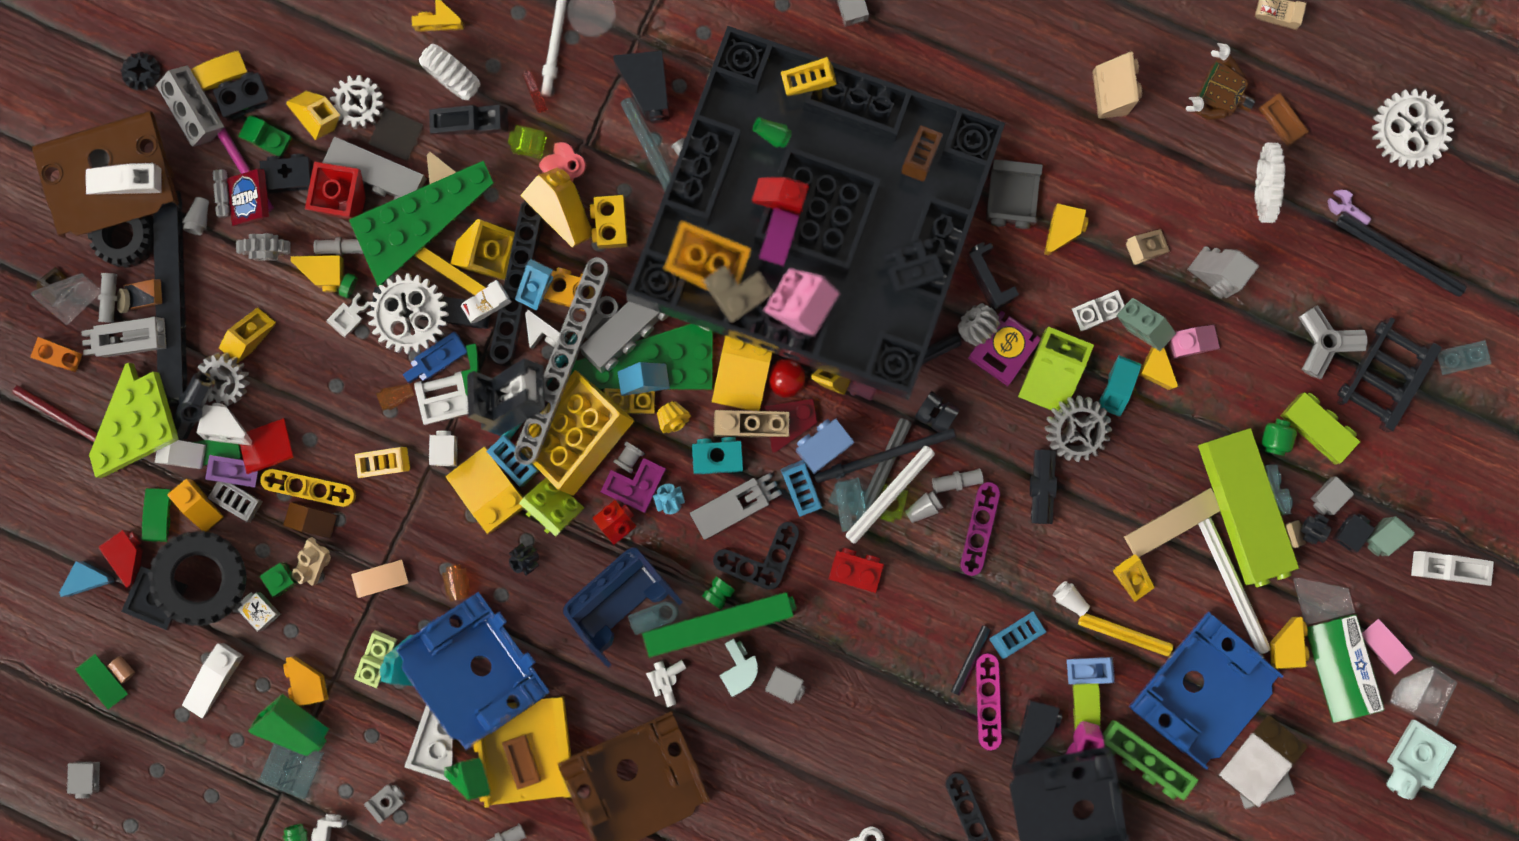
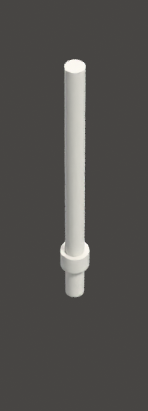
M557 0L547 63L543 66L542 76L544 80L541 95L547 97L551 96L553 79L557 76L558 68L556 67L567 0Z

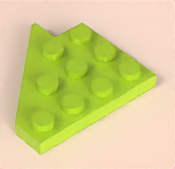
M133 363L125 364L89 454L96 478H103L179 440L158 372H151L138 378L135 365Z

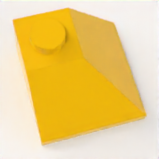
M477 219L456 241L450 264L471 272L505 280L515 232Z

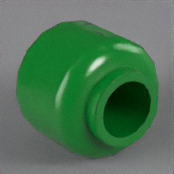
M1276 419V423L1270 422L1266 424L1261 441L1262 445L1266 447L1265 451L1285 456V453L1293 450L1297 431L1295 428L1290 427L1291 422Z

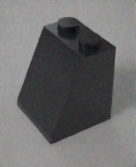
M662 51L613 55L616 70L644 119L650 120V123L665 122V119L670 118Z

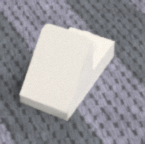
M528 310L525 316L530 348L533 350L544 335L547 336L544 340L552 347H555L560 333Z

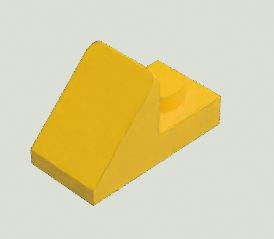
M435 0L436 15H433L431 12H420L418 16H412V26L415 31L464 29L461 19L441 0Z
M1136 554L1123 561L1113 570L1115 576L1134 602L1155 588Z

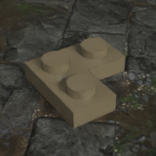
M722 266L703 280L730 322L735 321L773 293L759 272L738 285L727 268Z

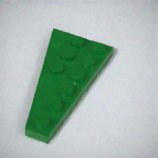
M484 161L349 219L378 287L383 285L395 272H398L407 261L418 254L448 224L459 217L468 206L473 204L494 185Z
M688 324L636 341L635 348L630 353L621 355L618 358V364L610 371L606 370L601 373L587 358L575 362L571 372L572 375L575 370L578 371L600 390L604 388L620 389L618 371L639 362L666 364L670 389L664 390H712L713 331H707L697 325Z

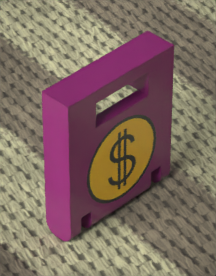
M1001 310L998 314L1000 325L996 328L997 332L993 333L991 339L988 338L984 344L980 343L977 345L968 359L1008 386L1041 338L1037 336L1033 342L1029 339L1033 332L1010 316L1005 323L1001 321L1005 315ZM986 353H989L1007 366L1003 372H1000L983 360Z

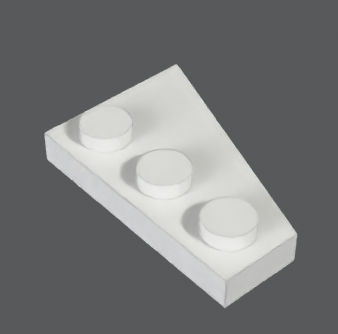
M426 704L405 763V768L448 781L444 777V768L452 766V738L448 736Z

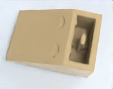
M1128 52L1102 63L1093 70L1099 119L1127 116L1137 104L1139 98L1142 97L1141 84L1136 82V74L1139 72L1138 60L1133 59V52Z

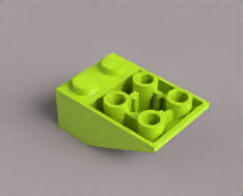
M1047 327L1044 330L1018 397L1049 410H1052V408L1059 410L1061 408L1059 406L1060 401L1067 405V398H1072L1094 345Z

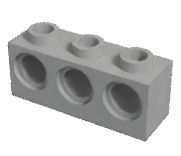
M188 65L169 70L156 85L192 147L211 142L224 128Z

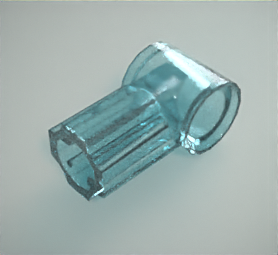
M667 600L630 614L628 617L635 635L671 623L677 618L679 611L674 602ZM662 606H669L673 610V615L670 619L661 616L660 609Z

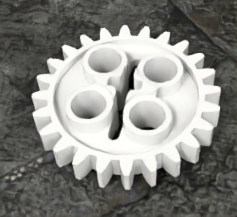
M1414 89L1409 96L1408 91L1404 90L1401 92V97L1398 93L1392 95V100L1386 99L1384 101L1385 106H1380L1377 109L1382 115H1376L1373 118L1379 122V124L1372 127L1373 130L1379 131L1373 139H1380L1381 143L1376 148H1385L1382 154L1383 157L1388 154L1392 155L1390 163L1398 159L1399 167H1402L1407 162L1408 168L1411 169L1416 162L1417 166L1421 168L1425 162L1428 165L1433 163V157L1439 159L1442 156L1440 151L1444 152L1448 149L1444 143L1452 141V138L1447 136V134L1454 131V129L1447 127V124L1453 121V119L1445 118L1444 115L1449 112V109H1440L1444 103L1443 101L1437 104L1434 103L1436 95L1428 99L1426 98L1427 91H1423L1418 96L1417 89ZM1409 107H1414L1417 110V117L1410 115ZM1391 123L1399 125L1400 133L1392 131ZM1427 124L1434 128V135L1426 132L1425 126ZM1412 125L1416 127L1413 133L1409 130ZM1409 140L1416 144V151L1409 149L1407 144Z
M1265 143L1260 153L1261 160H1258L1255 203L1257 204L1256 209H1258L1257 216L1264 223H1273L1275 219L1277 220L1279 206L1282 205L1285 163L1283 162L1284 156H1282L1283 150L1279 143Z
M406 274L404 281L401 276L396 275V283L387 279L388 287L385 288L379 285L382 293H373L377 301L369 302V305L374 307V311L367 312L369 316L374 317V320L370 321L369 325L377 327L372 333L374 335L381 334L378 340L380 343L388 340L386 348L391 349L395 345V352L400 353L403 347L406 354H410L411 347L417 353H420V345L429 349L428 341L431 340L437 343L434 335H443L444 333L439 327L447 326V323L442 321V317L449 316V314L442 311V308L448 305L446 302L439 301L444 295L442 293L435 294L438 289L436 285L428 288L430 280L425 279L421 283L419 275H416L414 281H412L410 274ZM402 293L406 295L407 308L413 311V314L410 315V320L415 330L414 335H411L409 320L403 317V314H406V307L401 297ZM416 293H421L423 296L422 302L419 305H413L411 302L412 296ZM397 299L399 302L397 310L390 312L388 310V303L390 300ZM426 316L429 320L428 326L424 329H419L417 326L418 320ZM398 323H403L405 326V330L401 335H395L394 327Z

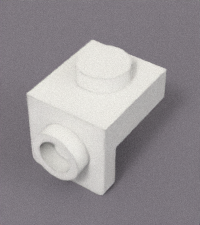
M326 814V818L322 817L319 819L317 828L313 829L312 841H330L331 827L342 828L346 826L347 820H341V815Z

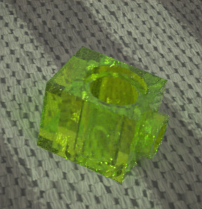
M516 125L515 131L510 132L508 145L511 146L510 149L515 154L541 159L547 136L545 131Z
M884 484L882 493L887 489L889 485ZM903 490L897 496V510L891 512L886 509L880 516L881 520L894 523L895 519H901L908 495L907 490Z

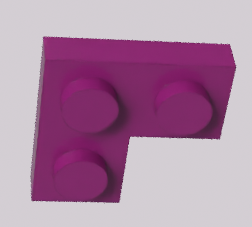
M643 458L633 480L611 470L601 493L645 513L666 468Z

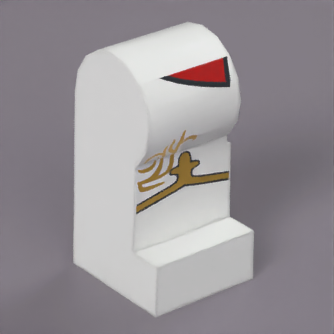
M495 280L487 288L477 293L476 296L466 300L461 307L469 321L475 323L510 304L512 301L501 283Z

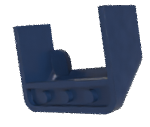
M630 548L565 604L563 614L585 645L609 668L612 664L603 652L613 643L614 633L611 631L612 627L647 597L652 602H659L664 600L669 594L679 605L683 601L637 548Z

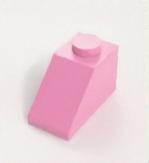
M1214 325L1177 331L1168 342L1171 359L1220 349Z

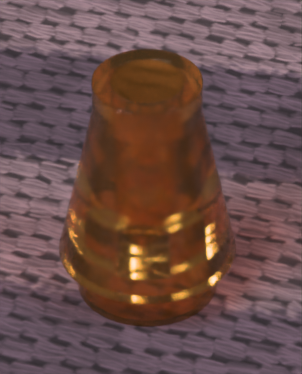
M406 383L381 388V391L377 392L376 396L382 410L389 409L391 411L407 399L413 397L414 394L410 384Z

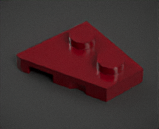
M813 399L765 406V411L789 412V437H770L772 453L778 452L806 430L817 424Z

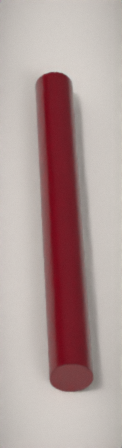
M17 385L13 389L12 394L92 442L95 441L97 432Z

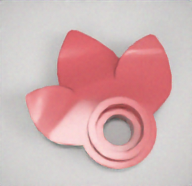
M558 142L554 144V154L544 157L539 163V167L543 172L558 167L568 173L570 180L573 182L574 178L584 174L586 162L581 155L575 154L572 146L567 143ZM575 161L576 168L571 170L570 165Z

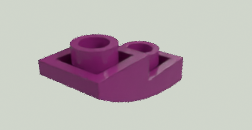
M774 208L759 258L784 265L797 224V215Z

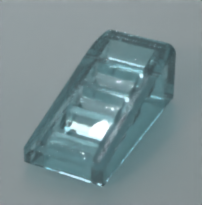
M859 477L835 483L842 532L849 531L867 511ZM853 486V491L844 492V488ZM854 496V501L847 503L846 498ZM855 506L856 510L850 512L849 507ZM857 516V520L852 521L851 517Z

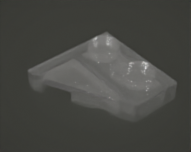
M81 273L34 290L31 295L63 323L68 325L101 293V289Z
M1293 578L1306 625L1355 613L1348 588L1303 578Z

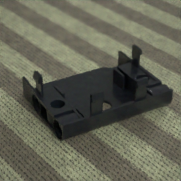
M1094 748L1012 767L1014 779L1009 784L1020 841H1130V837L1126 832L1122 809V791L1119 790L1114 758L1109 748ZM1077 766L1082 767L1079 771H1072ZM1080 800H1088L1093 803L1094 810L1089 817L1078 818L1073 814L1074 804Z

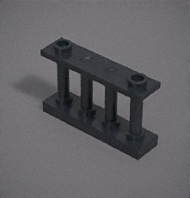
M1392 317L1384 321L1381 320L1374 330L1376 336L1348 384L1344 383L1337 393L1339 399L1336 402L1339 405H1343L1348 400H1351L1380 417L1379 420L1382 423L1379 429L1386 433L1394 431L1442 349L1441 346L1434 342L1421 347L1392 330L1391 327L1395 321ZM1387 337L1414 353L1418 359L1415 366L1409 368L1379 350L1384 338ZM1375 358L1404 375L1406 381L1403 387L1396 388L1367 371L1366 369L1372 359ZM1363 379L1392 396L1394 402L1390 409H1384L1355 392L1354 390L1359 381Z

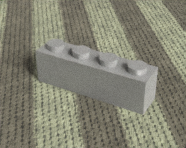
M337 137L333 138L323 161L326 164L360 169L363 185L367 184L373 187L371 191L385 197L386 193L395 197L394 200L422 188L427 180L424 175Z
M628 302L580 347L581 353L601 373L606 370L610 371L618 364V358L621 355L630 353L636 346L635 342L641 337H647L653 331V325L659 320H665L668 315Z

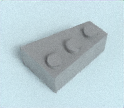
M1204 247L1187 270L1211 287L1210 291L1219 298H1228L1240 291L1258 268L1256 263L1240 251L1224 249L1222 253H1219L1220 250L1218 248H1214L1211 251L1210 248Z

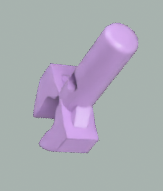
M1347 190L1333 192V194L1342 199L1343 204L1339 205L1330 198L1328 205L1332 213L1338 215L1340 212H1347L1365 225L1370 223L1371 218L1352 205L1350 199L1353 195Z

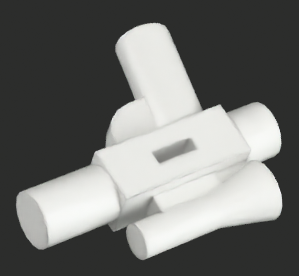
M681 660L666 669L663 661L654 663L655 670L646 673L651 682L655 697L661 695V689L667 707L676 705L671 686L676 683V674L685 670L686 666Z

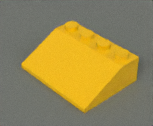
M575 370L569 377L540 455L533 464L558 490L574 496L634 420L618 404ZM550 403L547 404L540 414L549 413L551 410ZM533 424L529 429V433L533 438L541 435L542 428L539 424ZM524 447L521 450L529 460L532 458L533 451L530 447Z

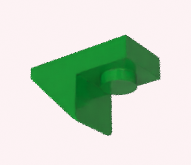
M250 115L238 135L239 138L274 156H281V159L292 140L290 135Z
M480 758L463 761L444 768V777L468 801L490 795L489 784Z

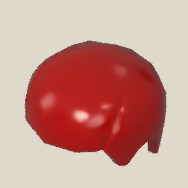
M790 358L776 361L770 369L769 387L775 395L782 398L796 396L802 391L805 383L803 367L799 362Z

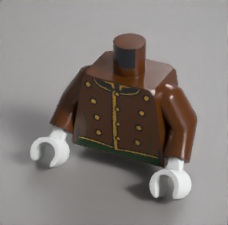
M1217 43L1220 47V52L1212 50L1211 55L1219 58V60L1216 59L1212 64L1197 96L1189 97V100L1193 101L1192 106L1186 107L1187 111L1195 112L1206 120L1224 119L1227 116H1231L1236 107L1250 112L1256 100L1244 94L1248 81L1245 79V75L1238 63L1231 56L1230 47L1227 44Z

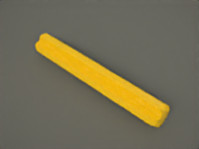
M1087 613L1082 615L1078 621V624L1083 627L1164 656H1170L1173 650V645L1168 642Z

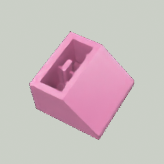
M789 269L764 311L797 331L815 335L839 293L823 277Z

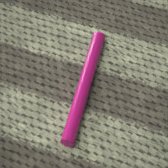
M223 128L219 132L218 137L241 174L251 171L226 129ZM268 199V207L270 212L274 209V207Z

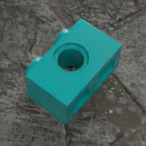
M736 437L721 438V442L712 443L711 439H697V444H692L694 475L743 472L741 441H736ZM714 449H721L724 452L725 456L721 462L711 460L710 454Z

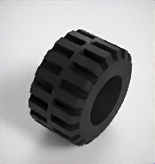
M146 216L124 222L130 223L133 228V238L126 247L115 249L112 245L111 235L113 230L119 225L117 224L88 233V239L92 241L89 244L91 249L95 250V254L102 258V260L117 267L129 268L131 264L135 266L141 264L139 260L143 259L145 261L149 258L146 255L147 252L150 251L152 253L154 250L151 247V244L154 243L152 221Z

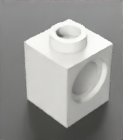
M436 431V435H430L429 465L457 466V437L452 436L451 431Z

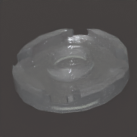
M570 0L568 18L572 27L579 34L587 37H597L606 33L612 27L616 18V8L612 0Z

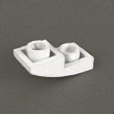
M1116 290L1077 306L1072 311L1080 330L1084 331L1116 318V315L1125 305L1119 290Z

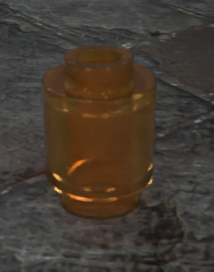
M460 564L446 567L447 572L442 573L446 596L449 595L450 601L469 598L470 585L466 568L461 569Z

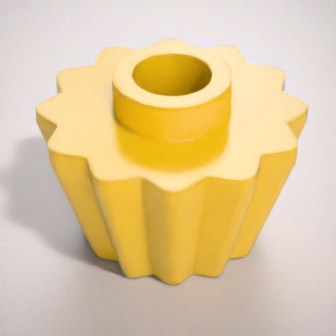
M676 401L667 403L657 412L660 429L663 433L679 431L691 417L690 413Z

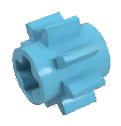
M672 484L660 486L657 489V494L653 495L657 510H663L666 514L678 512L681 509V504L685 503L681 488H675Z

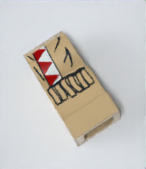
M1259 0L1255 17L1296 30L1302 23L1306 3L1287 0Z

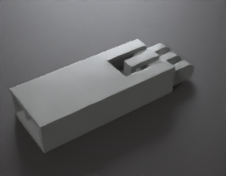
M151 317L93 326L94 329L82 331V336H90V340L82 341L83 346H91V349L83 350V356L111 357L166 349L164 318ZM123 332V337L120 338V340H123V343H119V337L109 338V334Z
M769 473L758 480L753 478L692 511L690 515L703 539L706 540L769 505V501L782 495L780 490L772 494L769 490L778 486L775 481L767 486L765 484V481L773 477L772 474ZM752 491L753 493L745 496L747 503L755 498L757 501L742 508L738 498Z

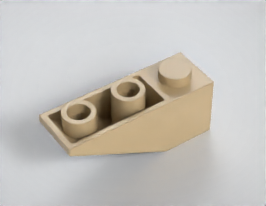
M715 410L714 437H789V412Z

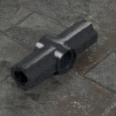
M201 371L194 373L186 391L179 396V405L172 418L180 441L188 438L195 422L202 418V409L215 385V379L210 377L208 373Z
M1034 450L1033 475H1031L1030 497H1032L1030 519L1031 523L1053 524V503L1057 492V478L1055 477L1056 451Z

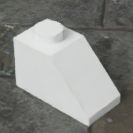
M213 403L212 406L204 405L202 409L203 415L199 420L197 433L204 440L243 445L252 444L251 438L226 405L220 403Z

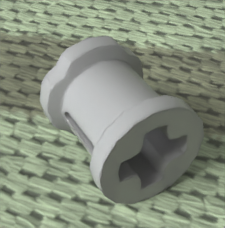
M626 441L624 444L626 446L619 458L613 462L632 474L634 464L645 453Z

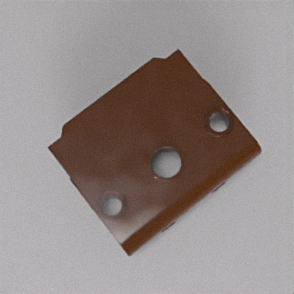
M152 111L32 146L34 159L46 201L51 210L56 232L62 238H66V233L69 232L80 236L157 213L163 204L173 202L176 205L179 204L172 181L175 180L173 169L169 166L155 114ZM153 142V150L149 153H145V146L148 143ZM98 149L105 150L110 159L107 167L126 164H155L161 168V193L86 194V169H92L89 164L90 154ZM58 170V179L51 181V174Z
M672 711L557 763L591 841H638L693 815L696 806L704 802H710L699 777V774H701L696 762L693 761ZM672 742L676 743L679 748L675 756H671L668 753V746ZM624 759H631L637 765V775L630 781H623L616 772L617 765ZM581 784H586L589 787V794L585 798L579 797L577 789Z

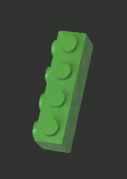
M1112 720L1103 732V747L1109 748L1113 756L1117 753L1124 759L1121 763L1134 771L1135 768L1141 770L1144 773L1142 778L1152 785H1155L1157 782L1163 786L1162 792L1171 799L1175 800L1178 797L1185 800L1198 780L1117 721Z

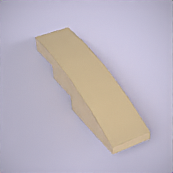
M1209 488L1124 536L1133 554L1140 557L1219 512L1220 509L1215 494Z

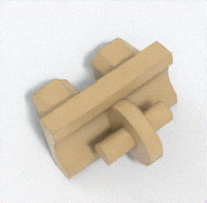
M313 537L307 539L304 549L299 552V562L297 567L293 569L291 577L299 584L307 581L312 586L316 585L324 566H327L330 562V551L323 546L320 547Z

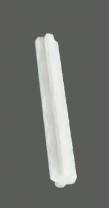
M924 446L846 533V537L852 543H856L935 455L930 447Z

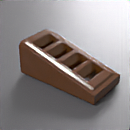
M920 125L904 161L902 174L924 181L943 134ZM921 137L934 141V144L921 140ZM917 146L930 150V152L920 149ZM914 155L926 159L927 161L914 157Z

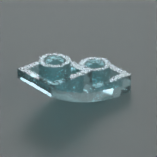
M1486 340L1441 350L1438 354L1442 375L1491 364Z
M1264 466L1281 516L1290 514L1292 498L1289 495V489H1279L1281 474L1278 471V466Z

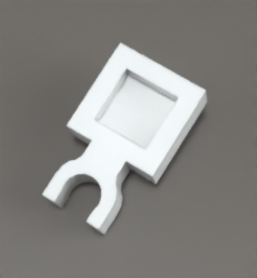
M359 293L353 298L350 307L343 303L327 319V323L344 338L362 321L358 314L365 312L370 307L369 302L362 307L356 304L361 298Z

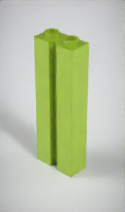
M1251 428L1198 445L1245 585L1255 584L1256 587H1261L1269 584L1270 578L1277 577V580L1292 576L1291 571L1299 569Z

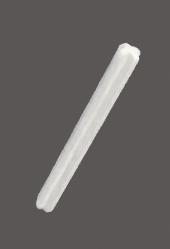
M1209 517L1198 525L1256 651L1264 654L1270 651L1271 647L1216 527Z

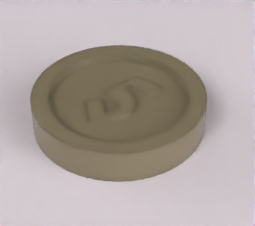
M119 289L117 308L120 313H127L130 305L129 292L127 289Z

